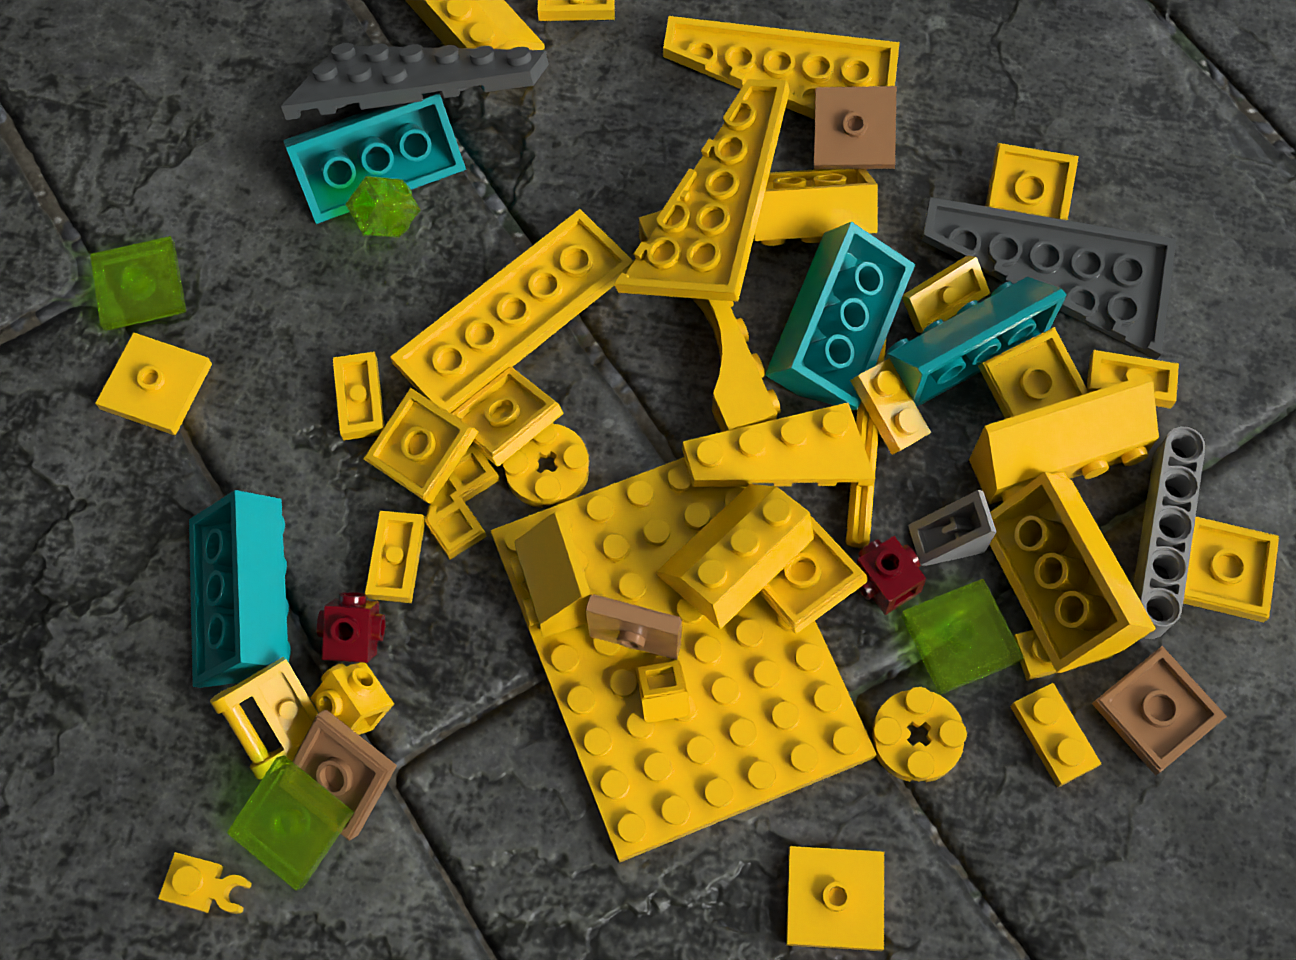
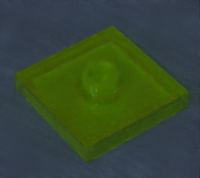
M171 236L90 254L100 325L105 331L186 313L176 247Z
M983 578L906 609L901 614L940 695L1020 663L1024 659Z
M283 755L276 757L227 831V834L297 891L305 887L354 811Z

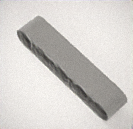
M1180 426L1170 431L1153 456L1133 589L1146 612V606L1157 608L1163 616V621H1157L1149 615L1156 629L1143 637L1145 639L1161 637L1179 620L1182 613L1205 454V441L1202 435L1190 427ZM1172 448L1180 449L1186 458L1177 456ZM1165 486L1175 488L1181 498L1172 496ZM1159 525L1170 528L1175 538L1165 536L1161 532ZM1153 565L1164 568L1169 575V579L1159 577L1155 573Z

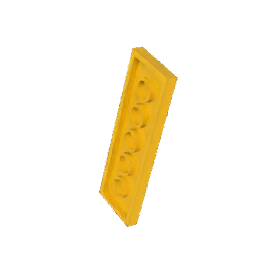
M579 209L390 356L392 364L421 395L449 413H452L506 369L516 365L611 289L621 272L626 274L634 261Z

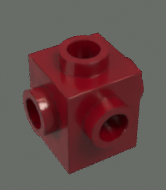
M895 536L883 543L879 539L874 540L858 553L859 558L856 564L867 575V583L858 590L865 599L873 598L884 615H887L922 592L926 577L919 569L921 566L920 561L912 548L906 544L902 546Z
M343 592L339 593V599H333L324 606V610H320L317 619L318 637H323L322 660L368 663L377 654L378 641H383L386 625L385 615L379 614V601L366 600V594Z

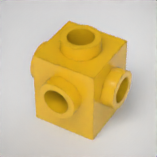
M363 662L345 666L343 663L333 666L322 675V683L310 697L319 713L328 710L358 735L373 730L394 705L367 663Z

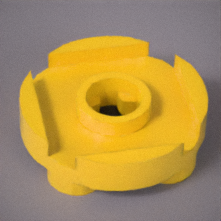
M551 423L504 461L503 467L512 493L519 500L530 506L543 508V505H553L556 503L558 505L572 500L582 492L588 481L589 455L583 440L574 431L563 425ZM543 457H552L555 459L554 465L557 469L554 472L546 469L540 473L537 471L539 468L538 460Z
M914 687L911 690L902 691L890 697L879 709L872 728L873 747L880 764L893 776L909 782L911 780L929 782L945 776L959 761L967 737L966 727L962 723L961 716L956 708L941 695L930 692L923 687ZM911 725L917 728L925 727L928 730L926 737L930 743L927 746L921 742L916 743L914 746L910 744L907 739L910 737L911 732L907 727Z

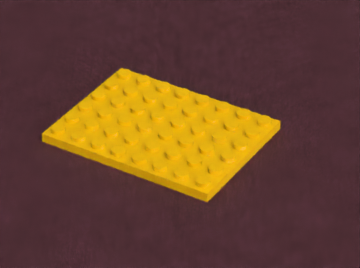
M685 457L490 530L619 863L872 760L877 755L816 621L795 634L762 595L758 593L726 625L719 629L658 577L656 571L746 488L693 487ZM564 510L592 596L595 594L678 616L682 619L681 648L677 660L681 661L688 691L689 715L650 723L644 720L635 668L676 661L675 659L590 637L588 623L546 637L542 636L539 623L530 626L522 601L523 599L530 598L527 584L524 582L517 585L510 563L511 558L517 557L514 544L516 539L554 512Z

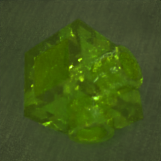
M371 176L364 178L345 204L362 234L372 236L400 237L409 229L411 222L421 211L412 196L411 189L403 180Z

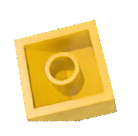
M564 510L554 512L516 539L514 544L517 557L510 559L517 585L526 582L530 598L522 600L529 624L532 626L539 623L543 637L588 623L586 608L591 593Z

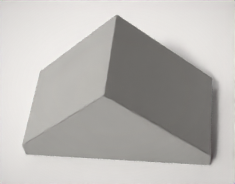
M977 490L908 525L920 565L922 566L985 553L996 534L984 492L981 490Z

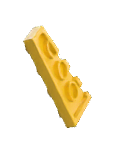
M849 403L682 442V451L693 487H747L751 483H774V486H792V483H817V486H836L837 482H857V486H873L875 476Z

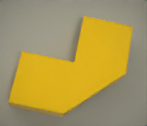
M473 445L469 446L432 504L429 505L425 519L428 529L450 560L487 537L484 529L465 502L500 481L498 474L487 458Z

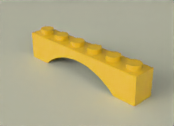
M661 211L639 217V239L641 242L646 243L658 225L656 219ZM692 298L710 323L719 348L721 367L713 392L712 412L720 431L725 432L775 420L777 414L781 412L777 395L773 389L767 390L762 380L765 376L763 364L757 353L751 354L746 343L749 341L748 331L743 319H736L731 307L734 306V302Z

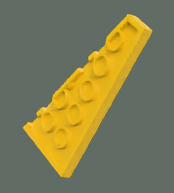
M669 16L663 46V57L739 89L743 87L747 79L787 80L790 91L786 108L815 120L816 87L895 86L900 42Z
M747 79L724 114V124L713 140L708 139L702 148L703 156L694 170L689 168L656 219L658 225L647 242H641L634 252L636 259L626 274L621 272L615 281L614 286L618 293L724 301L739 300L790 91L787 80Z

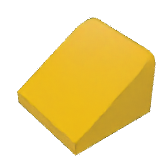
M680 660L635 668L644 720L650 723L689 715L688 691Z

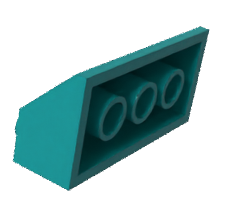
M439 92L423 93V101L373 108L283 140L316 224L466 170Z
M852 221L825 232L765 376L798 396L832 405L849 403L851 410L858 409L861 399L850 380L876 365L915 264Z
M1025 277L1015 284L1011 281L1006 282L995 289L991 297L978 303L977 300H974L964 305L953 318L945 322L939 319L931 323L923 330L922 335L913 340L902 339L896 342L887 351L885 360L890 358L918 407L981 372L978 367L981 363L1050 330L1067 295L1062 288L1030 277Z
M234 490L189 519L193 687L202 688L240 683L283 656L289 663L291 654L287 634L289 604L286 599L285 589L287 561L284 557L283 545L285 520L282 516V500L280 498Z

